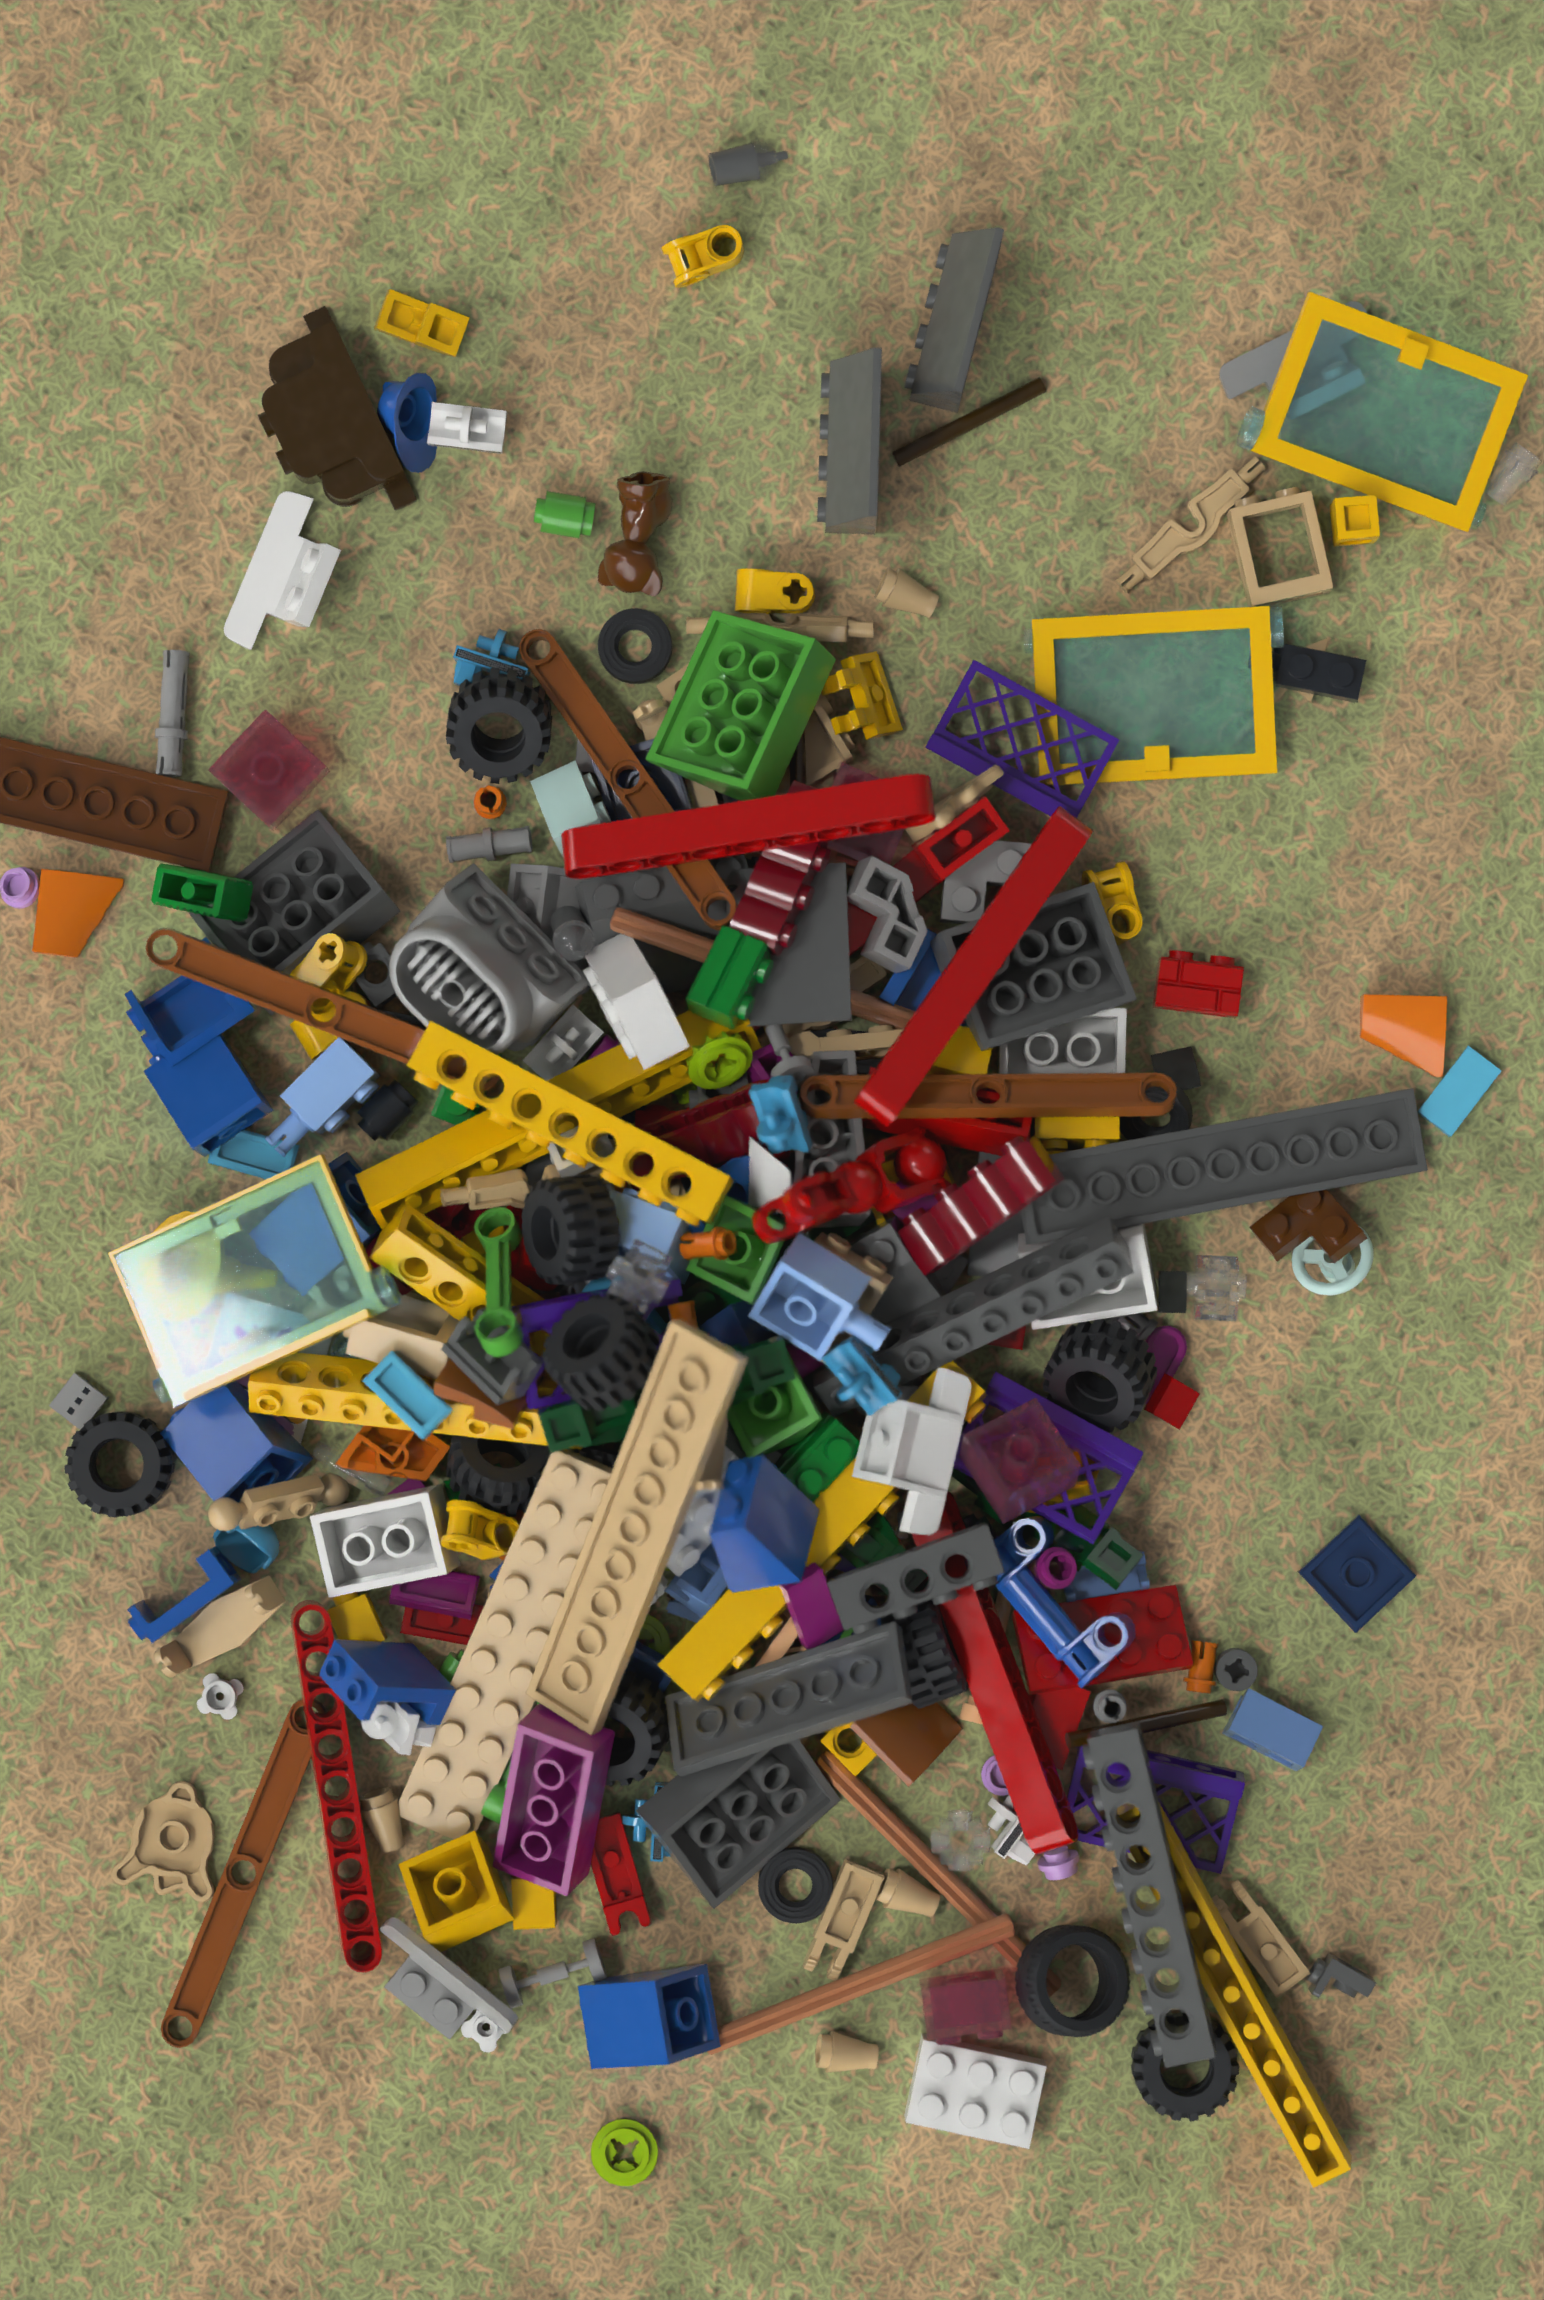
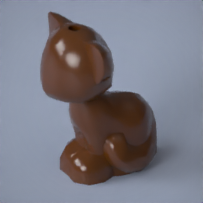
M641 471L617 479L619 500L623 505L621 527L624 540L615 542L606 548L604 559L601 561L598 569V582L601 585L615 586L618 590L625 593L641 591L653 597L660 593L663 577L658 569V559L654 551L646 543L654 530L667 521L672 511V497L668 490L670 477Z

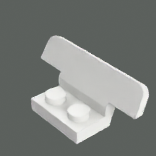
M286 491L281 493L276 499L224 625L226 637L248 650H252L266 614L298 627H310L341 552L340 549L329 544L314 543L299 536L314 498Z
M937 1368L928 1407L897 1400L883 1406L870 1416L866 1415L852 1477L909 1490L899 1531L931 1535L938 1530L972 1387L967 1376L949 1369Z

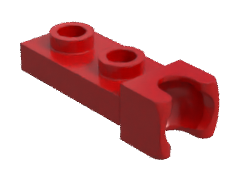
M617 1812L600 1817L591 1867L602 1905L604 1906L603 1910L610 1934L616 1936L620 1933L621 1929L619 1916L625 1911L634 1912L643 1927L651 1925L652 1920L626 1830L622 1823L621 1813Z

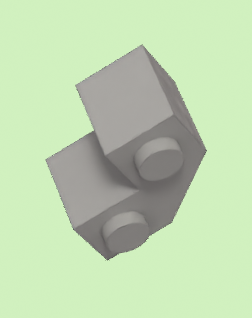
M997 840L947 876L943 881L940 922L965 924L980 919L984 913L986 885L1002 887L1031 844Z
M870 856L858 861L847 885V902L877 917L860 955L894 973H899L911 968L928 931L923 917L919 915L912 894L914 890L909 875Z

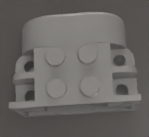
M474 863L448 881L413 920L407 933L396 943L389 965L390 978L395 993L406 1008L426 1027L432 1021L496 1055L506 1049L519 1051L529 1045L533 1046L589 985L584 972L568 956L560 953L555 943Z

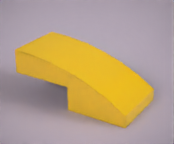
M389 289L387 290L374 330L435 352L456 357L470 318L432 302L427 304Z

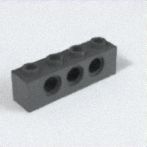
M982 1522L828 1578L826 1581L844 1631L853 1628L854 1633L858 1634L877 1627V1619L883 1616L893 1614L894 1619H900L918 1612L916 1604L933 1599L934 1605H938L958 1597L956 1590L972 1584L974 1590H979L996 1584L998 1582L996 1575L1004 1573V1569L986 1522ZM953 1554H961L968 1561L966 1572L958 1577L948 1575L944 1568L945 1561ZM915 1568L922 1569L928 1574V1583L920 1591H911L904 1583L906 1574ZM873 1583L885 1585L889 1592L887 1600L878 1606L870 1605L864 1598L865 1590Z

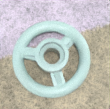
M1362 1229L1367 1239L1359 1244L1361 1258L1356 1269L1350 1253L1334 1264L1330 1263V1258L1323 1250L1307 1249L1314 1241L1311 1237L1294 1248L1292 1268L1299 1283L1309 1291L1320 1295H1338L1356 1287L1366 1277L1373 1262V1245L1365 1230ZM1304 1264H1318L1324 1277L1331 1283H1324L1313 1279L1306 1271Z

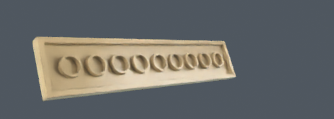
M681 1319L670 1321L526 1692V1695L590 1735H594L602 1730L695 1494L696 1485L701 1479L748 1359Z
M568 1449L550 1454L450 1682L456 1689V1692L441 1724L436 1725L431 1747L422 1746L399 1798L400 1817L452 1839H456L474 1830L477 1832L484 1816L481 1814L482 1808L493 1787L498 1785L513 1751L517 1724L531 1711L535 1702L533 1698L526 1695V1692L613 1471L612 1468Z

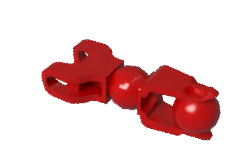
M917 1127L906 1134L903 1133L881 1140L858 1155L855 1161L842 1163L832 1172H820L799 1180L787 1188L782 1196L761 1206L752 1216L754 1230L762 1241L768 1244H775L836 1219L845 1212L847 1214H861L874 1207L877 1212L884 1214L916 1202L922 1197L938 1194L952 1184L943 1177L947 1167L945 1153L938 1143L925 1137L926 1128ZM896 1153L893 1161L896 1176L908 1188L900 1189L895 1182L888 1181L881 1166L886 1156ZM777 1211L782 1212L786 1219L785 1228L783 1230L772 1228L768 1223L769 1214Z

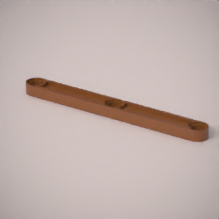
M534 629L527 632L519 644L521 657L632 818L674 812L554 637L548 631L542 629ZM538 640L547 641L550 644V651L545 658L535 660L529 657V648L534 642ZM626 769L637 770L640 774L638 783L630 789L618 786L619 774ZM708 860L666 866L705 924L716 931H720L722 926H730L738 904ZM723 899L730 903L731 909L726 918L714 920L709 917L708 909L714 901Z
M166 927L157 929L150 935L146 943L145 949L148 958L159 967L408 1064L426 1028L175 929ZM167 935L176 941L178 948L175 956L170 959H161L155 954L153 943L159 936ZM319 998L331 1000L336 1008L334 1017L329 1021H319L314 1018L311 1006L315 1000ZM461 1057L454 1058L447 1066V1074L450 1079L461 1078L467 1070V1063ZM499 1077L490 1078L484 1085V1091L492 1088Z
M1162 1073L925 1075L896 1118L1161 1116L1168 1113L1174 1106L1177 1088L1175 1082L1169 1076ZM818 1075L810 1077L801 1086L800 1107L806 1112V1115L816 1119H875L853 1103L871 1075ZM1157 1086L1165 1089L1169 1097L1163 1102H1152L1146 1097L1145 1091L1150 1087ZM982 1088H992L998 1092L1000 1098L993 1104H985L977 1098L976 1093ZM822 1089L828 1092L831 1099L825 1105L819 1106L812 1104L807 1099V1095L812 1090Z
M303 1699L295 1702L287 1714L163 2018L161 2034L165 2042L172 2047L182 2048L190 2045L201 2030L311 1760L307 1729L299 1726L295 1717L298 1708L303 1706ZM314 1699L312 1706L316 1708L318 1713H326L322 1703ZM245 1860L253 1864L256 1875L252 1882L242 1884L235 1880L232 1869L238 1861ZM176 2016H183L189 2019L192 2024L191 2035L185 2039H177L172 2036L169 2031L171 2019Z

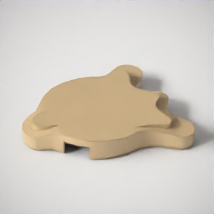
M995 764L970 781L948 792L947 797L934 805L936 820L932 823L905 828L913 842L928 836L937 829L943 828L957 815L977 802L983 794L993 787L992 783L1004 774L1001 767Z
M187 1781L175 1782L166 1794L151 1801L140 1811L135 1818L131 1831L130 1849L125 1857L113 1866L110 1873L112 1880L116 1884L125 1886L144 1874H151L154 1877L153 1888L158 1895H166L175 1890L183 1889L195 1901L201 1903L207 1902L213 1897L215 1886L209 1876L208 1862L214 1848L215 1829L209 1813L198 1800L197 1790L193 1784Z

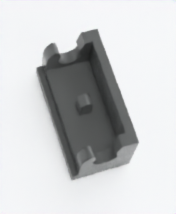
M485 1307L479 1309L473 1321L464 1316L441 1350L498 1405L523 1397L543 1361L523 1341L511 1354L501 1357L489 1355L484 1350L475 1333V1323L479 1316L486 1311ZM506 1325L494 1329L488 1338L500 1337L509 1328Z

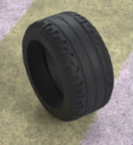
M1082 1925L1054 1926L1035 1936L1022 1951V1956L1019 1958L1016 1966L1017 1971H1015L1016 1995L1019 1997L1018 2001L1025 2014L1039 2028L1060 2036H1091L1109 2027L1123 2011V2006L1127 2003V1998L1129 1997L1128 1991L1130 1990L1131 1980H1129V1966H1127L1125 1955L1121 1952L1116 1942L1100 1930ZM1075 1944L1085 1949L1093 1958L1098 1971L1099 1983L1096 1996L1090 2006L1075 2017H1067L1060 2013L1052 2004L1047 1992L1046 1977L1050 1963L1056 1954L1063 1948Z

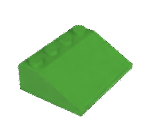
M713 610L646 756V760L649 763L737 800L745 801L775 796L836 658L815 638Z

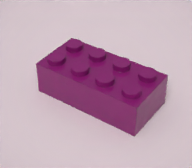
M541 1703L517 1724L493 1868L568 1896L589 1874L615 1731L602 1727V1730L594 1735H590Z

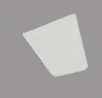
M749 1137L748 1204L760 1208L767 1202L783 1195V1192L790 1187L791 1176L790 1171Z

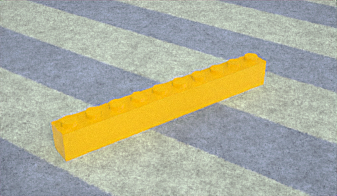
M689 1010L676 1016L690 1046L677 1054L644 1070L637 1056L629 1060L620 1044L547 1080V1082L620 1118L691 1083L692 1080L687 1073L686 1059L693 1055V1046L706 1043V1036L715 1039L722 1031L729 1036L738 1033L744 1041L748 1042L752 1052L762 1047L752 1026H748L750 1025L749 1019L746 1021L739 1019L735 1029L731 1030L715 1023L711 1019L708 1020L696 1015ZM724 1053L719 1054L717 1060L712 1061L714 1067L715 1063H718V1059L725 1056ZM530 1096L523 1101L521 1113L524 1118H533L540 1113L542 1107L540 1098ZM488 1109L355 1176L369 1209L381 1230H383L407 1204L421 1214H425L442 1205L440 1189L466 1186L467 1179L471 1177L514 1170L549 1153V1150L525 1138L528 1129L516 1123H513L511 1129H508L490 1120L488 1116L491 1110ZM569 1115L562 1118L558 1125L559 1134L579 1126L577 1117Z
M952 1360L940 1366V1368L949 1369L969 1378L972 1387L964 1420L970 1424L987 1406L982 1401L987 1394L983 1388ZM937 1369L907 1400L908 1402L929 1406ZM856 1458L825 1491L819 1493V1497L813 1503L819 1509V1514L805 1567L815 1562L822 1569L824 1577L831 1573L842 1560L837 1554L848 1543L853 1547L857 1545L870 1531L871 1528L867 1525V1522L877 1512L882 1516L885 1515L900 1498L896 1494L900 1489L898 1487L852 1477ZM780 1585L734 1593L728 1590L662 1659L658 1666L693 1700L699 1702L704 1696L709 1701L726 1683L721 1677L732 1666L737 1670L741 1668L754 1654L755 1651L751 1648L752 1644L761 1635L766 1639L769 1638L783 1623L784 1620L779 1616L785 1611L787 1604Z
M1123 1804L1117 1809L1118 1815L1124 1821L1134 1822L1141 1817L1139 1809L1133 1804ZM1160 1805L1202 1985L1311 2185L1315 2188L1351 2170L1352 2155ZM1133 1845L1128 1848L1137 1863L1146 1862L1150 1858L1148 1849L1142 1845ZM1149 1886L1158 1901L1160 1899L1159 1892L1154 1887Z

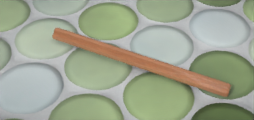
M621 907L615 909L610 920V929L614 932L703 963L714 943V940ZM850 988L851 1015L879 1025H891L893 1030L904 1029L915 1013L913 1010L896 1004L893 1006L885 1000Z
M829 1750L824 1751L816 1759L815 1763L824 1777L973 1926L997 1917L858 1776L855 1777ZM1016 1934L992 1944L1017 1969L1018 1960L1022 1956L1021 1953L1025 1949L1026 1944ZM1048 1968L1046 1986L1048 1995L1051 1997L1061 1987L1062 1982Z
M1002 1914L717 2027L721 2047L707 2052L710 2055L716 2054L1012 1937L1016 1932L1013 1920L1009 1914Z

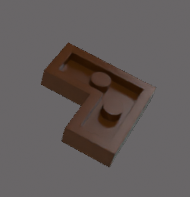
M1327 1189L1289 1196L1250 1226L1253 1234L1277 1262L1309 1237L1316 1242L1334 1264L1367 1239L1364 1231Z

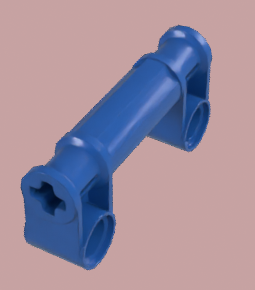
M1030 1516L1017 1521L1002 1535L993 1540L1004 1569V1573L996 1575L998 1580L996 1587L1053 1653L1054 1657L1058 1661L1063 1660L1079 1679L1077 1684L1082 1689L1110 1665L1109 1663L1131 1645L1136 1635L1135 1625L1127 1615L1118 1612L1098 1619L1088 1629L1081 1632L1028 1569V1566L1051 1546L1054 1539V1530L1048 1520L1040 1516ZM1026 1525L1034 1526L1040 1533V1541L1036 1547L1029 1546L1023 1539V1530ZM1108 1622L1117 1624L1122 1630V1639L1119 1644L1110 1643L1106 1639L1104 1629Z

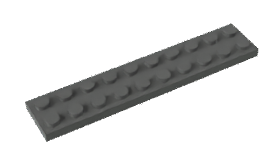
M1404 1089L1049 1154L1065 1179L1021 1210L1026 1245L1061 1239L1108 1215L1111 1216L1117 1228L1427 1171L1414 1089Z

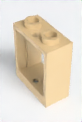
M1299 487L1287 488L1275 492L1276 499L1260 502L1259 496L1247 497L1235 501L1236 508L1228 511L1227 519L1248 607L1279 605L1327 594L1334 588L1311 491L1300 493ZM1301 507L1316 575L1259 587L1243 520Z
M379 1283L390 1310L344 1330L343 1336L349 1338L346 1354L380 1363L393 1351L416 1374L437 1379L449 1359L441 1348L449 1340L459 1320L453 1318L448 1312L423 1295L409 1292L402 1296L393 1286Z

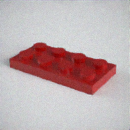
M1176 1585L1081 1599L1075 1602L1058 1603L1081 1632L1088 1629L1098 1619L1118 1612L1127 1615L1135 1625L1136 1635L1131 1645L1109 1663L1110 1665L1086 1686L1187 1670L1193 1666ZM1014 1610L1012 1619L1028 1695L1079 1687L1077 1684L1079 1679L1063 1660L1058 1661L1054 1657L1053 1653L1017 1610ZM1108 1622L1104 1629L1105 1637L1110 1643L1119 1644L1122 1639V1630L1117 1624Z

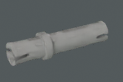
M182 650L163 651L159 728L155 729V738L158 739L155 774L172 778L182 777L184 741L188 740V731L185 730V709L190 652Z

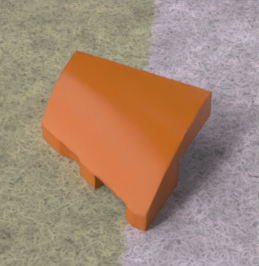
M41 869L32 952L78 958L88 943L87 940L103 920L105 912L118 892H121L123 889L124 879Z
M1371 994L1360 996L1359 1038L1374 1046L1381 1047L1392 1053L1393 1056L1428 1072L1433 1077H1443L1447 996Z
M364 1425L337 1460L336 1465L342 1469L426 1482L449 1452L450 1446L432 1433L423 1441L412 1430Z

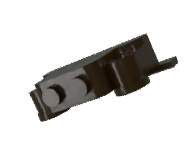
M326 306L304 315V320L311 333L278 348L270 357L269 372L274 385L267 388L263 393L262 406L265 412L258 414L268 438L275 434L282 449L275 453L285 474L288 475L294 472L296 477L305 484H315L322 481L326 497L333 504L340 507L354 506L360 503L364 497L383 488L395 511L416 502L417 498Z

